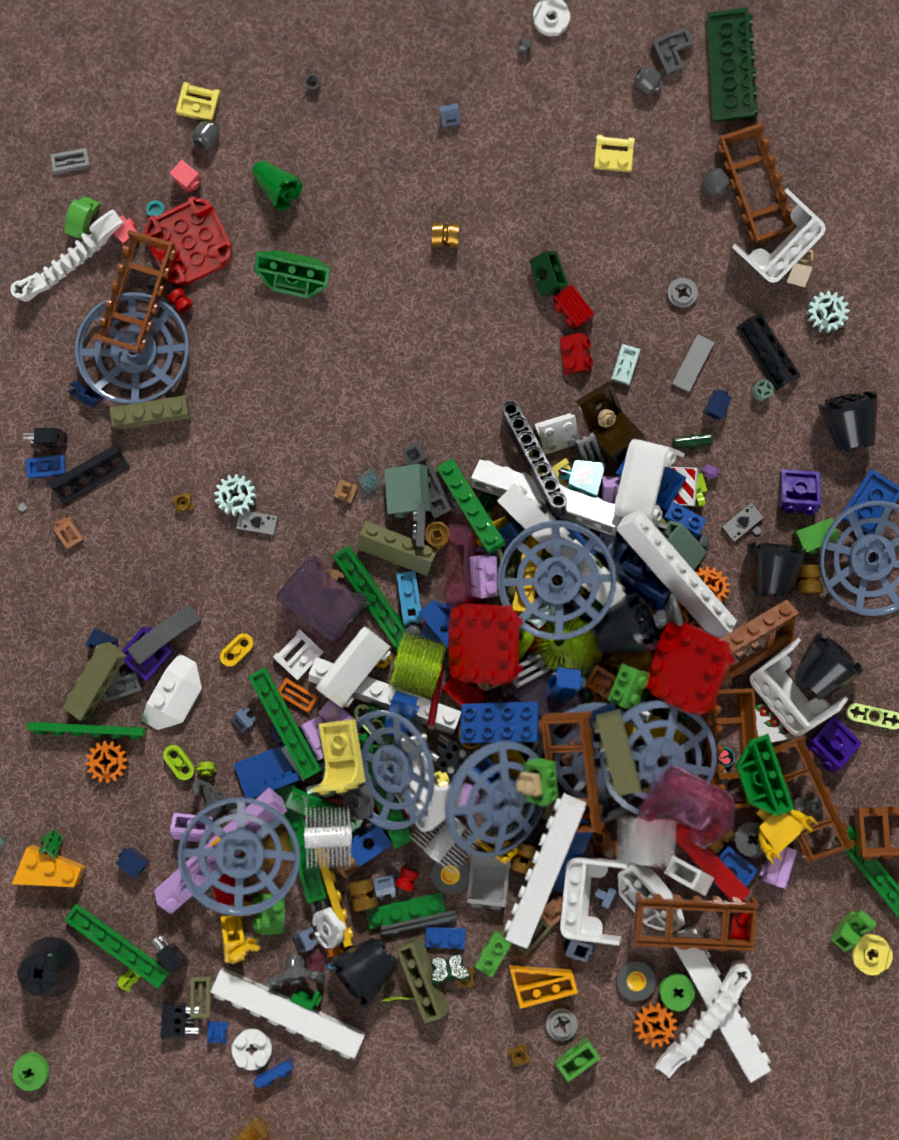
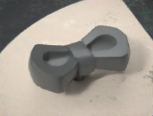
M796 797L793 801L794 810L800 812L804 809H811L817 814L822 809V802L818 797L811 800Z

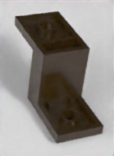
M609 381L576 401L588 433H594L601 452L614 465L617 472L621 463L626 458L630 442L633 439L647 441L645 435L622 412L613 385ZM604 409L613 411L616 416L614 424L607 428L600 426L597 419L598 414Z

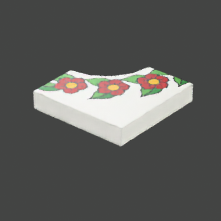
M767 704L755 705L758 737L769 734L771 742L798 737L792 735Z

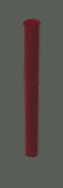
M442 662L438 683L436 681V688L434 686V692L432 691L427 723L428 729L435 728L444 663Z

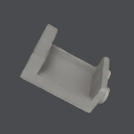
M471 855L467 903H470L471 907L482 908V905H490V909L501 910L502 907H506L511 859L505 865L495 857L484 858Z

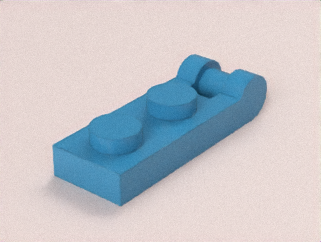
M416 572L396 573L404 626H410L411 623L423 624V619L418 614L421 606ZM415 610L416 615L408 616V611Z

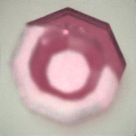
M313 952L306 959V965L310 971H321L326 964L325 956L320 952Z

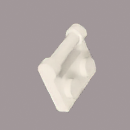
M298 629L294 638L279 653H276L273 658L296 680H299L313 665L315 658H320L324 651L303 631ZM303 640L305 642L303 647L288 662L285 661L284 658Z

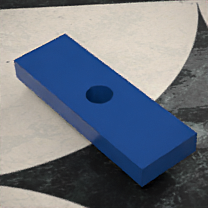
M432 600L418 614L449 649L450 620ZM442 625L447 626V630L445 632H442L440 630V627Z

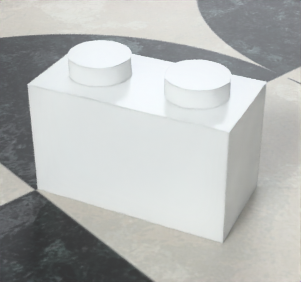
M677 857L671 858L673 861L669 862L671 864H668L664 873L687 887L706 895L714 878Z

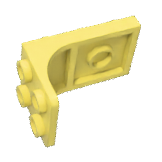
M356 719L320 723L319 730L325 760V776L320 785L312 788V792H319V795L331 793V791H336V794L347 792V789L358 788V784L366 781Z

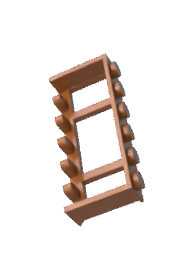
M764 122L720 136L719 144H717L718 153L723 155L725 160L723 161L724 170L729 172L731 177L729 178L730 187L732 190L735 189L736 204L738 207L741 206L743 212L741 213L742 221L744 224L747 223L749 229L747 231L749 241H753L754 246L788 235L797 227L791 219L793 207L789 208L787 202L788 194L784 192L781 185L782 174L780 172L777 173L775 168V155L771 156L768 149L770 146L769 138H765L762 132L765 126ZM754 136L761 155L733 164L727 144ZM763 162L778 204L750 212L736 170ZM780 210L786 227L759 236L753 218Z
M128 230L127 234L130 239L128 245L123 246L122 253L124 257L122 263L117 264L116 270L118 275L116 281H112L110 286L112 294L110 300L106 299L105 301L106 312L104 318L100 317L99 325L101 327L98 335L94 334L93 338L99 343L141 355L142 350L146 349L148 342L146 337L148 332L152 331V318L158 312V300L164 294L165 286L163 284L165 279L169 278L171 272L169 266L171 261L175 260L176 250L171 242ZM138 242L166 251L160 271L132 263ZM129 269L158 277L144 321L116 313ZM113 318L141 327L136 346L107 338Z
M788 600L783 601L721 638L730 643L732 656L736 654V659L739 661L733 666L729 665L722 684L796 640L793 633L796 617L799 612ZM779 628L786 634L781 638L775 635L776 630ZM767 636L766 644L763 648L757 641ZM751 645V649L755 653L747 657L741 650Z
M754 688L722 689L718 691L717 695L737 694L738 717L716 718V713L721 712L719 705L714 710L711 709L704 714L705 723L711 730L717 749L715 773L709 785L710 808L733 809L755 807L748 804L744 790L743 801L721 803V793L726 791L725 785H720V779L739 778L738 772L723 773L725 768L723 765H719L718 753L723 752V746L718 745L717 733L722 732V727L717 724L739 723L741 754L749 740L758 737ZM706 736L707 767L711 768L712 750L710 741Z
M592 712L544 714L541 720H539V731L543 735L541 749L545 751V760L554 762L553 753L583 752L588 798L578 799L586 802L585 806H589L591 823H579L575 833L597 832L601 834L605 827V822H601L600 818L603 809L598 801L600 795V786H597L596 783L598 767L594 766L596 749L592 748L591 740L594 736V730L590 729L589 723ZM580 723L582 744L552 746L549 724ZM556 801L548 804V807L552 809V817L556 813V810H553Z
M802 735L773 747L776 754L796 746L805 765L804 768L786 774L783 778L787 782L807 773L809 774L829 817L818 822V825L815 823L809 827L815 831L833 825L841 843L813 854L804 836L811 831L805 827V830L795 838V841H798L801 846L800 852L802 857L807 859L810 864L841 851L853 849L855 841L854 839L850 841L847 834L848 827L846 823L841 822L838 815L839 808L837 804H833L830 798V788L828 786L825 787L821 779L822 771L820 768H816L813 761L814 754L812 750L808 751L804 742L806 736Z
M899 806L852 808L855 822L856 856L863 857V860H876L875 856H882L883 859H895V855H899V847H891L888 816L899 815ZM881 816L883 848H866L864 817Z
M636 892L633 940L635 945L641 948L658 946L661 949L677 947L682 950L697 948L702 951L717 949L726 952L731 949L739 952H748V950H755L757 912L760 905L754 897H750V903L742 902L738 897H732V902H725L717 896H713L712 901H703L697 895L692 896V900H683L680 895H673L672 899H663L660 894H653V898H643L640 892ZM644 908L667 909L664 936L642 935ZM674 909L722 911L720 939L671 937ZM729 912L749 913L746 940L727 939Z

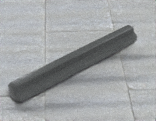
M453 909L439 914L382 926L381 934L383 937L456 921L457 913Z

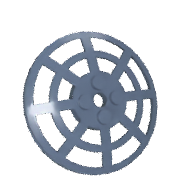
M134 292L122 293L119 303L128 301L129 312L123 313V315L144 319L146 313L137 312L136 300L150 302L152 295ZM106 299L100 302L84 318L76 337V362L86 383L103 398L123 405L153 401L167 394L181 379L189 359V337L179 315L163 300H158L159 307L165 311L159 319L153 316L152 321L154 325L152 331L147 334V346L145 350H142L141 355H130V351L111 346V349H101L102 343L97 341L95 349L83 348L85 335L90 324L94 320L99 323V319L102 317L100 313L106 309ZM170 316L177 322L183 335L184 343L173 345L171 334L164 325ZM113 318L109 333L114 337V340L136 346L141 329L137 325L130 324V328L119 332L113 326L119 323L120 320ZM160 329L164 333L168 345L157 346L153 337ZM184 351L182 366L175 379L172 380L166 373L172 364L174 352ZM168 353L166 363L161 370L154 364L157 354ZM83 356L95 357L97 366L104 376L96 384L86 370ZM112 356L116 366L108 373L103 364L102 357ZM149 369L156 375L149 381L140 383V373ZM122 370L132 373V384L121 382L115 379V377ZM160 379L168 385L154 396L139 399V389L149 387ZM110 382L118 387L131 389V400L114 397L102 389Z
M881 500L867 501L848 508L833 521L821 543L819 568L825 588L841 606L861 615L879 616L899 610V597L894 591L899 585V574L891 584L886 578V575L889 574L893 567L899 568V560L895 559L894 547L899 545V526L888 520L892 509L899 512V505L893 502ZM868 506L884 507L880 518L868 517L857 520L854 512ZM848 516L851 525L841 534L836 544L828 542L836 525L844 517ZM877 523L874 534H863L861 525ZM885 525L891 528L898 537L889 541L881 536ZM851 531H854L857 540L851 547L843 546L842 543ZM825 549L834 551L833 564L836 575L827 580L824 569ZM874 552L876 559L873 562H869L868 556ZM839 553L849 555V566L843 570L840 569ZM853 572L860 577L858 589L845 579V577ZM868 580H879L883 589L866 591ZM841 582L846 589L857 594L855 606L842 600L832 587ZM888 594L893 602L892 605L876 609L863 608L865 597H878Z
M553 520L533 525L513 539L501 559L497 583L502 605H510L505 587L517 586L520 598L527 607L519 616L523 620V626H520L523 630L537 637L562 640L582 635L602 620L613 602L617 577L612 556L606 545L597 535L576 523ZM559 527L577 530L587 535L590 539L583 547L572 541L560 539ZM551 528L552 540L544 541L531 550L522 543L531 534ZM596 544L601 548L607 559L610 574L599 575L597 565L589 554ZM561 545L571 547L577 550L578 553L572 560L561 557ZM553 546V557L543 561L536 555L543 548ZM517 548L525 555L519 566L517 578L505 579L508 561L513 551ZM584 558L590 564L593 575L581 576L577 566ZM531 560L538 567L534 578H523L525 568ZM556 575L563 577V583L560 586L553 584V578ZM611 582L608 599L601 612L598 613L591 605L597 596L599 583ZM583 583H593L592 592L586 601L578 593ZM524 586H535L539 596L532 603L526 596ZM574 600L581 607L571 614L563 615L564 603ZM545 601L555 604V616L545 614L539 611L538 608ZM584 612L593 618L589 624L581 629L563 633V621L572 620ZM534 614L544 620L555 622V634L539 631L529 626L525 621Z
M663 700L641 703L622 714L624 724L632 719L638 728L628 738L630 747L640 735L646 741L640 751H632L634 760H637L639 781L645 778L652 785L648 794L642 791L634 792L637 796L646 800L642 810L628 804L620 796H617L616 790L612 791L609 782L610 775L606 771L604 760H607L605 752H601L600 769L602 778L613 798L632 813L652 818L678 814L696 803L709 787L717 763L715 740L705 721L699 715L687 713ZM670 708L668 720H657L644 724L639 716L640 713L650 709ZM678 710L693 717L703 729L694 736L686 727L676 723ZM656 727H667L665 737L653 738L649 730ZM675 729L681 731L689 738L681 746L673 741ZM706 736L710 741L712 750L711 768L701 766L702 754L699 742ZM692 747H694L696 754L695 765L687 764L684 754ZM659 757L666 758L663 766H657ZM683 771L693 773L687 784L681 788L677 779ZM699 774L708 775L701 790L688 801L684 793L693 786ZM671 785L674 791L673 794L657 796L660 786ZM678 798L681 807L675 810L659 813L650 812L654 802H667Z
M580 704L562 713L589 712L607 704ZM616 706L617 710L620 709L621 714L626 712V710ZM630 719L628 722L638 729L633 720ZM561 723L549 724L551 742L556 745H571L568 742L581 734L579 726L562 739L553 733ZM542 734L538 740L535 752L541 759L543 753L541 749ZM592 738V748L596 749L594 759L600 760L601 750L599 741L602 739ZM632 745L631 751L639 752L642 746L634 748ZM562 752L555 753L556 777L561 786L569 792V796L588 798V794L581 793V790L587 784L583 752H568L572 755L571 765L560 767ZM599 763V765L595 766L598 767L596 783L597 786H600L598 800H600L603 809L602 813L615 810L621 807V805L616 803L609 806L608 798L612 797L610 792L606 793ZM574 773L579 781L572 788L564 780L563 774ZM643 778L640 782L641 789L645 786L647 782L645 778ZM631 793L624 800L628 803L637 795ZM585 808L583 813L590 814V808Z
M379 710L367 713L356 720L357 732L365 725L372 733L365 741L363 750H361L366 781L364 784L369 787L373 797L384 805L380 816L373 811L367 819L379 827L390 830L409 827L423 817L432 801L435 775L431 754L419 731L406 718L390 711ZM379 716L393 717L394 728L384 727L377 729L370 720ZM401 723L415 736L419 743L418 746L406 733L401 731ZM393 733L394 744L387 745L382 734ZM401 738L409 743L413 749L412 751L407 753L401 747ZM376 739L380 748L374 755L369 753V749ZM422 752L425 756L427 764L428 781L425 779L424 763L421 756ZM416 757L419 763L420 775L413 772L412 760ZM368 761L373 762V778H370ZM412 780L419 784L413 797H411L408 788ZM379 784L387 791L386 798L377 791L375 785ZM424 787L428 790L426 800L421 811L416 815L414 803L420 797ZM402 791L406 802L394 803L395 792ZM408 808L410 820L403 822L387 820L390 809L400 810Z
M498 741L477 750L461 765L449 786L445 803L447 829L453 841L471 855L489 858L511 851L529 836L543 813L544 806L538 805L537 811L529 824L528 821L535 808V803H531L526 817L524 818L520 814L524 803H527L526 794H522L521 791L517 792L516 783L520 779L518 778L516 782L509 779L508 769H517L523 773L525 772L524 766L516 762H508L506 750L522 751L530 756L528 761L539 757L531 749L517 742ZM498 751L499 764L490 767L481 776L472 769L483 758ZM501 770V779L495 780L491 784L486 781L491 775ZM468 775L475 781V784L469 793L467 806H455L459 789ZM481 787L484 793L480 804L474 805L476 795ZM505 798L504 804L500 807V802ZM481 812L485 822L477 828L473 813ZM466 814L468 825L473 832L464 841L457 830L455 815ZM515 820L519 826L505 835L507 825ZM491 825L499 827L497 837H490L484 835V833ZM524 829V832L515 841L502 848L504 841L512 838ZM478 838L486 842L496 843L493 852H479L472 849L470 845Z
M227 798L206 806L189 822L179 844L178 862L186 887L203 905L227 915H251L272 907L288 893L298 873L300 849L297 836L291 824L275 808L251 798ZM237 803V813L225 815L216 821H213L206 815L210 810L221 805ZM245 803L263 807L272 812L276 817L267 823L257 816L246 814ZM237 819V830L226 833L219 826L226 821ZM245 819L254 821L263 828L256 834L245 830ZM200 820L208 828L203 833L197 849H186L189 834L194 825ZM281 823L285 825L291 836L294 853L282 851L280 839L274 830ZM213 831L220 838L217 848H205L207 838ZM268 833L274 840L276 850L264 849L261 839ZM242 849L245 851L246 856L238 858L235 856V851ZM204 856H216L219 867L212 874L206 865ZM198 857L200 869L207 878L199 887L195 885L188 872L186 858ZM264 858L276 859L269 875L261 868ZM282 859L294 861L288 880L279 890L272 880L279 871ZM224 873L236 878L235 887L225 885L218 879ZM254 873L261 880V882L253 886L243 887L244 878ZM211 885H214L224 892L235 894L234 906L218 903L204 893ZM265 886L273 894L271 898L264 902L242 907L243 894L256 892Z

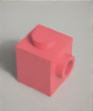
M182 159L169 173L172 179L189 194L200 186L202 180L199 173Z
M121 215L120 218L124 224L113 234L123 245L127 246L130 239L127 232L128 230L138 232L135 229L137 225L130 218L126 219Z

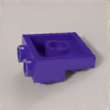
M781 469L779 510H784L788 514L804 511L806 515H813L815 512H818L821 507L820 472Z
M142 627L122 650L127 655L124 662L145 681H149L155 672L175 653L172 650L173 645L169 642L139 665L127 649L151 631L152 627H149V629Z
M834 715L828 719L820 730L814 733L806 743L808 751L812 750L814 757H818L822 761L821 765L825 770L835 772L843 767L862 743Z

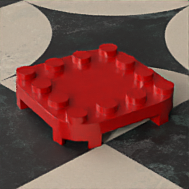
M195 196L189 197V201L156 217L153 214L148 218L149 221L143 232L145 235L173 243L176 257L170 263L169 268H171V272L166 280L174 286L191 284L223 268L233 258L231 242L213 206L209 201L195 198ZM149 246L161 269L166 251Z
M468 603L451 609L449 621L450 675L453 678L469 683L502 685L513 683L512 681L516 679L518 674L522 673L523 665H519V626H523V620L512 609L513 606Z
M669 622L660 637L658 647L648 667L647 672L650 675L646 688L654 696L687 713L701 715L711 709L714 710L718 704L715 702L727 669L729 665H734L735 658H732L730 643L692 624L683 622L679 626L676 622Z

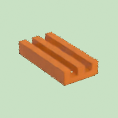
M288 678L284 679L278 689L283 699L308 714L319 698ZM288 683L296 689L300 690L301 692L305 693L306 695L312 697L313 700L309 701L308 699L304 698L303 696L286 687V684ZM285 690L309 705L308 708L284 695L282 691Z

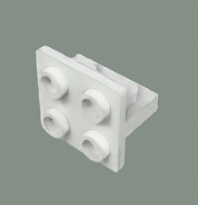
M569 413L535 424L544 454L577 445L576 440L579 439L574 414L571 415Z

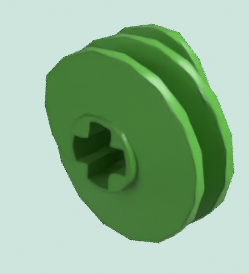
M671 973L662 980L659 986V995L668 1008L674 1011H682L687 1009L694 999V984L682 973ZM677 988L678 990H680L681 994H674L675 992L673 990Z
M36 1052L24 1054L16 1061L13 1067L12 1076L14 1082L25 1091H33L40 1088L49 1076L47 1061ZM29 1068L32 1069L31 1073H34L32 1076L29 1074L30 1071H27Z

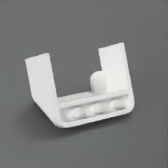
M788 188L784 192L797 203L791 211V219L797 227L771 255L766 250L758 248L748 256L736 243L732 246L769 282H778L824 235L826 229L825 224Z
M633 439L628 447L615 501V515L623 518L641 509L655 527L667 529L668 525L659 523L662 518V511L656 505L664 467H670L675 462L676 456L684 457L685 453L671 447Z
M364 626L318 683L316 689L341 708L349 707L355 699L352 697L355 690L381 659L385 661L391 654V647Z
M799 637L774 654L750 676V683L785 728L794 736L805 734L836 714L848 700L845 696L832 705L824 698L821 700L813 698L809 701L785 671L792 665V658L789 653L801 641Z
M426 734L421 735V736L423 737L424 741L426 742V740H427V735H426ZM415 736L410 737L414 741L416 746H418L419 743L416 740ZM402 738L401 747L405 749L407 753H409L413 749L409 745V743ZM422 752L421 756L424 763L425 779L428 781L427 764L425 756ZM416 757L412 760L413 772L420 775L419 763ZM413 780L408 786L411 797L416 793L419 785ZM434 783V792L429 808L423 817L415 823L421 832L431 831L445 820V803L450 785L437 787ZM462 783L459 789L455 806L460 804L465 786L464 783ZM424 787L420 797L414 803L416 815L421 811L426 800L428 790ZM402 791L395 792L394 795L400 803L406 802Z
M573 858L567 863L560 927L564 937L620 945L621 936L602 934V922L596 917L588 916L592 877L601 878L605 876L608 872V866L626 869L629 862L605 858Z

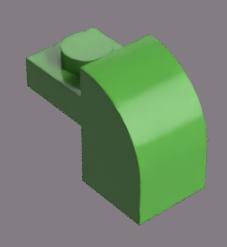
M84 196L80 200L74 199L66 215L65 233L82 240L81 235L83 233L88 234L90 231L91 218L99 210L100 202Z
M862 910L856 913L851 911L834 930L830 940L846 952L856 947L861 936L873 930L877 923Z

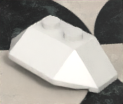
M180 653L165 670L149 698L141 719L142 722L157 730L184 722L202 690L196 662Z
M632 863V865L627 866L626 869L624 868L618 873L619 895L634 912L636 892H640L643 898H653V894H660L663 899L673 898L674 894L651 868L648 869V867H641V865ZM644 908L643 923L655 929L665 931L667 909ZM674 909L672 933L685 925L681 910Z

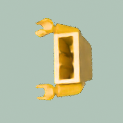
M761 809L756 813L764 821L759 826L760 831L758 832L760 847L773 866L775 865L773 859L779 858L782 861L779 853L805 830V827L812 832L813 829L809 827L810 824L816 823L818 825L814 818L808 817L797 810H791L779 816H774Z
M243 902L242 907L252 906L253 904L249 902ZM243 915L221 916L222 945L226 963L235 964L243 961L249 950L258 951L260 949V946L256 945L259 939L247 938L246 942H244L241 921L244 917Z

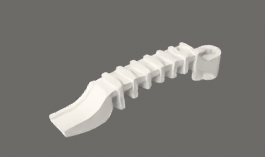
M112 209L90 226V235L83 233L81 235L83 241L77 240L75 242L76 247L74 249L69 247V253L66 255L61 254V259L57 262L53 260L50 268L45 266L42 274L36 272L21 281L14 282L11 285L12 295L27 302L37 294L50 289L63 277L68 276L67 274L72 270H76L77 266L85 263L84 261L87 258H91L94 252L99 251L100 247L107 243L111 234L121 227L124 222L115 210Z
M743 960L732 962L730 970L720 986L722 992L719 995H714L715 1001L707 1004L708 1010L700 1013V1020H694V1027L686 1029L687 1035L680 1034V1044L673 1042L668 1046L657 1061L656 1069H659L670 1078L678 1067L684 1062L689 1061L692 1055L697 1053L699 1047L704 1045V1041L711 1037L714 1029L718 1028L717 1025L721 1020L725 1019V1015L738 1002L742 989L751 979V973L746 962Z

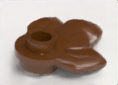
M604 827L601 834L593 832L589 843H592L594 857H601L605 854L611 860L614 857L615 851L611 843V833L606 827Z

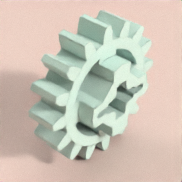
M827 291L825 295L820 292L818 297L814 296L812 298L813 302L808 304V307L811 309L806 312V314L811 315L808 321L814 322L812 327L819 326V332L824 328L826 333H829L831 328L834 332L838 330V327L841 328L844 322L848 320L846 314L850 312V310L845 309L848 302H842L844 297L837 298V292L831 295L830 291ZM830 306V308H829V310H830V311H829L830 315L827 316V310H826V309ZM830 320H836L834 323H828Z
M235 474L232 479L228 475L227 481L221 479L222 486H216L219 492H214V494L219 498L215 502L220 504L219 508L221 511L225 509L227 515L231 511L233 516H236L237 512L244 515L243 510L250 511L248 506L255 505L252 499L257 498L256 494L253 493L256 491V488L251 486L253 484L251 480L246 481L247 478L245 476H242L240 479L238 474ZM245 487L247 488L248 496L244 494ZM224 494L227 496V503L224 501Z

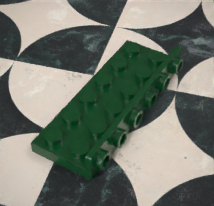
M748 7L707 13L713 123L751 118V122H754L755 115H758V103L754 104V97H757V85L753 86V79H756V67L752 68V61H755V49L751 50L750 45L754 43V32H750L749 26H753V15L749 14Z

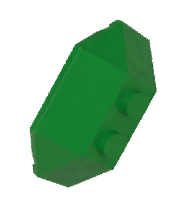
M257 251L254 271L272 291L310 298L328 287L331 267L317 258L285 251Z
M769 734L749 740L735 765L748 804L774 816L794 810Z

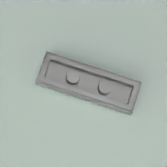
M697 334L672 383L673 386L689 393L715 342Z

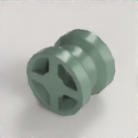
M768 380L758 381L752 389L753 397L759 401L767 400L773 393V384Z

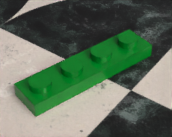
M292 787L284 802L285 807L303 815H306L307 808L308 817H310L311 808V817L313 819L315 808L317 821L319 808L320 822H322L323 809L325 824L327 821L326 810L328 808L329 826L331 824L330 812L332 807L333 827H335L336 807L337 827H339V806ZM340 807L341 826H343V808ZM345 813V822L347 826V814ZM349 817L351 835L355 836L363 820L356 821Z
M442 892L373 907L366 910L369 929L443 913L446 912Z

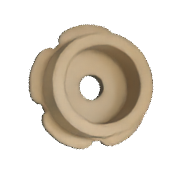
M608 409L602 410L597 417L599 425L604 428L612 426L616 420L615 413Z

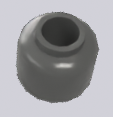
M651 66L641 67L634 77L635 87L646 95L651 94L653 91L656 93L662 85L660 82L661 74Z
M200 122L192 133L193 144L200 150L212 149L220 136L217 126L212 122Z
M713 167L702 176V185L709 195L715 196L718 194L720 197L729 190L727 186L730 183V179L721 168L715 169Z

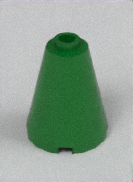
M266 161L256 162L253 166L252 175L275 208L285 210L291 206L288 203L293 198L296 200L299 198L303 189V183L298 177Z

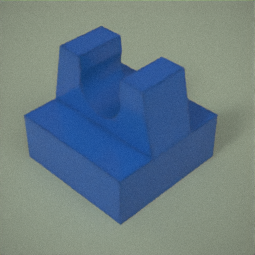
M208 1021L207 1042L227 1043L229 1022Z

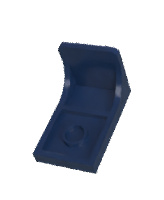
M622 540L616 549L619 553L615 552L612 557L616 576L663 604L671 591L646 563L638 578L620 568L631 548L627 541Z

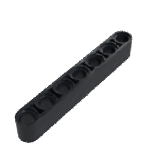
M515 401L505 402L502 407L503 422L543 500L553 516L561 517L565 515L567 511V497L522 410ZM560 503V504H562V505H561V506H556V505H554V504Z

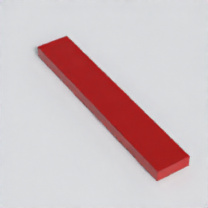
M668 804L665 805L659 812L670 811V806ZM676 815L657 818L658 820L668 821L664 823L674 822L670 824H676L663 829H676L669 831L674 832L669 833L672 835L671 837H675L673 839H676V843L706 874L714 878L713 882L731 901L732 897H738L742 901L750 893L746 886Z

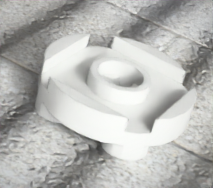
M562 0L540 1L533 12L534 27L546 36L560 35L566 30L570 21V11L566 3ZM551 13H553V14H555L554 17H555L556 19H555V20H549L548 17H546V16H547V15L550 16Z
M330 907L316 912L313 916V926L317 928L318 932H315L319 943L326 949L339 946L342 943L343 933L345 932L344 923L339 921Z
M255 1028L246 1029L241 1032L232 1045V1055L237 1066L247 1070H256L264 1066L272 1053V1044L269 1037L261 1030ZM250 1044L257 1048L253 1055L247 1051Z

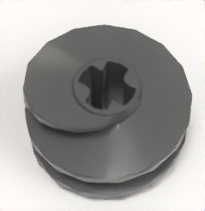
M747 822L741 824L736 829L734 844L736 849L745 857L754 858L764 853L758 838V832L760 831L759 823ZM749 835L755 836V844L747 842L750 840L748 838Z

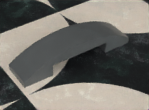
M417 441L402 449L401 452L408 465L422 464L427 466L430 511L434 519L451 511V506L441 482L419 442Z
M189 605L157 625L127 650L140 665L153 656L160 648L184 631H188L202 619Z

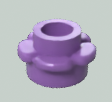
M705 464L704 469L701 468L704 471V476L710 479L719 477V469Z

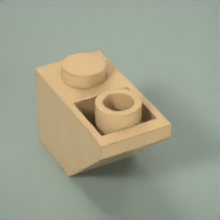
M809 249L788 271L787 283L802 287L806 286L813 268L812 250Z

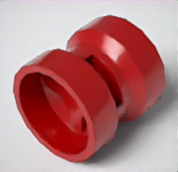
M182 288L174 290L167 297V300L175 306V310L179 315L185 313L193 306V302L185 296L186 293Z
M401 866V875L396 880L395 885L413 892L415 888L414 882L418 879L420 872Z

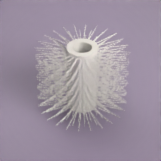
M332 807L330 827L328 823V808L326 810L327 827H324L323 809L322 827H320V812L318 808L317 828L315 808L314 828H312L311 808L310 828L307 827L306 808L304 839L307 869L308 848H310L311 867L312 848H315V865L317 863L316 851L319 848L320 868L321 848H323L325 868V847H327L329 868V847H331L332 867L334 847L336 850V866L338 864V847H340L341 867L342 847L345 867L346 847H348L350 866L352 840L348 808L347 826L344 807L343 826H341V809L339 807V827H337L336 807L335 827H333Z
M640 815L639 817L635 816L633 819L630 816L620 820L622 822H617L624 823L629 821V825L620 824L624 827L618 828H624L621 829L624 832L619 833L624 834L617 836L626 837L628 834L631 835V837L624 838L623 840H617L624 841L620 843L630 842L626 843L630 845H618L625 847L617 848L623 850L630 849L625 853H617L624 854L619 856L628 857L627 855H630V858L622 857L617 859H626L621 861L648 867L656 863L660 865L664 863L662 861H673L666 859L675 858L669 857L673 855L661 857L666 853H675L668 852L673 850L664 849L665 851H662V848H676L667 847L672 846L669 845L670 843L676 842L666 841V844H662L664 840L672 841L669 838H675L669 837L672 836L669 833H674L669 831L676 829L668 828L664 829L666 831H662L665 827L676 825L670 824L674 822L664 823L668 821Z
M455 817L456 827L461 836L467 830V827ZM443 821L444 825L440 823L443 827L439 832L433 829L437 832L436 835L429 831L434 835V838L424 832L432 839L431 841L418 832L429 842L427 845L415 835L426 845L424 847L413 839L424 849L423 851L450 872L452 871L440 861L441 859L456 870L443 857L445 856L458 866L446 853L459 863L461 862L448 851L450 849L459 856L451 849L453 846L461 854L463 853L454 846L455 842L448 832L446 822Z

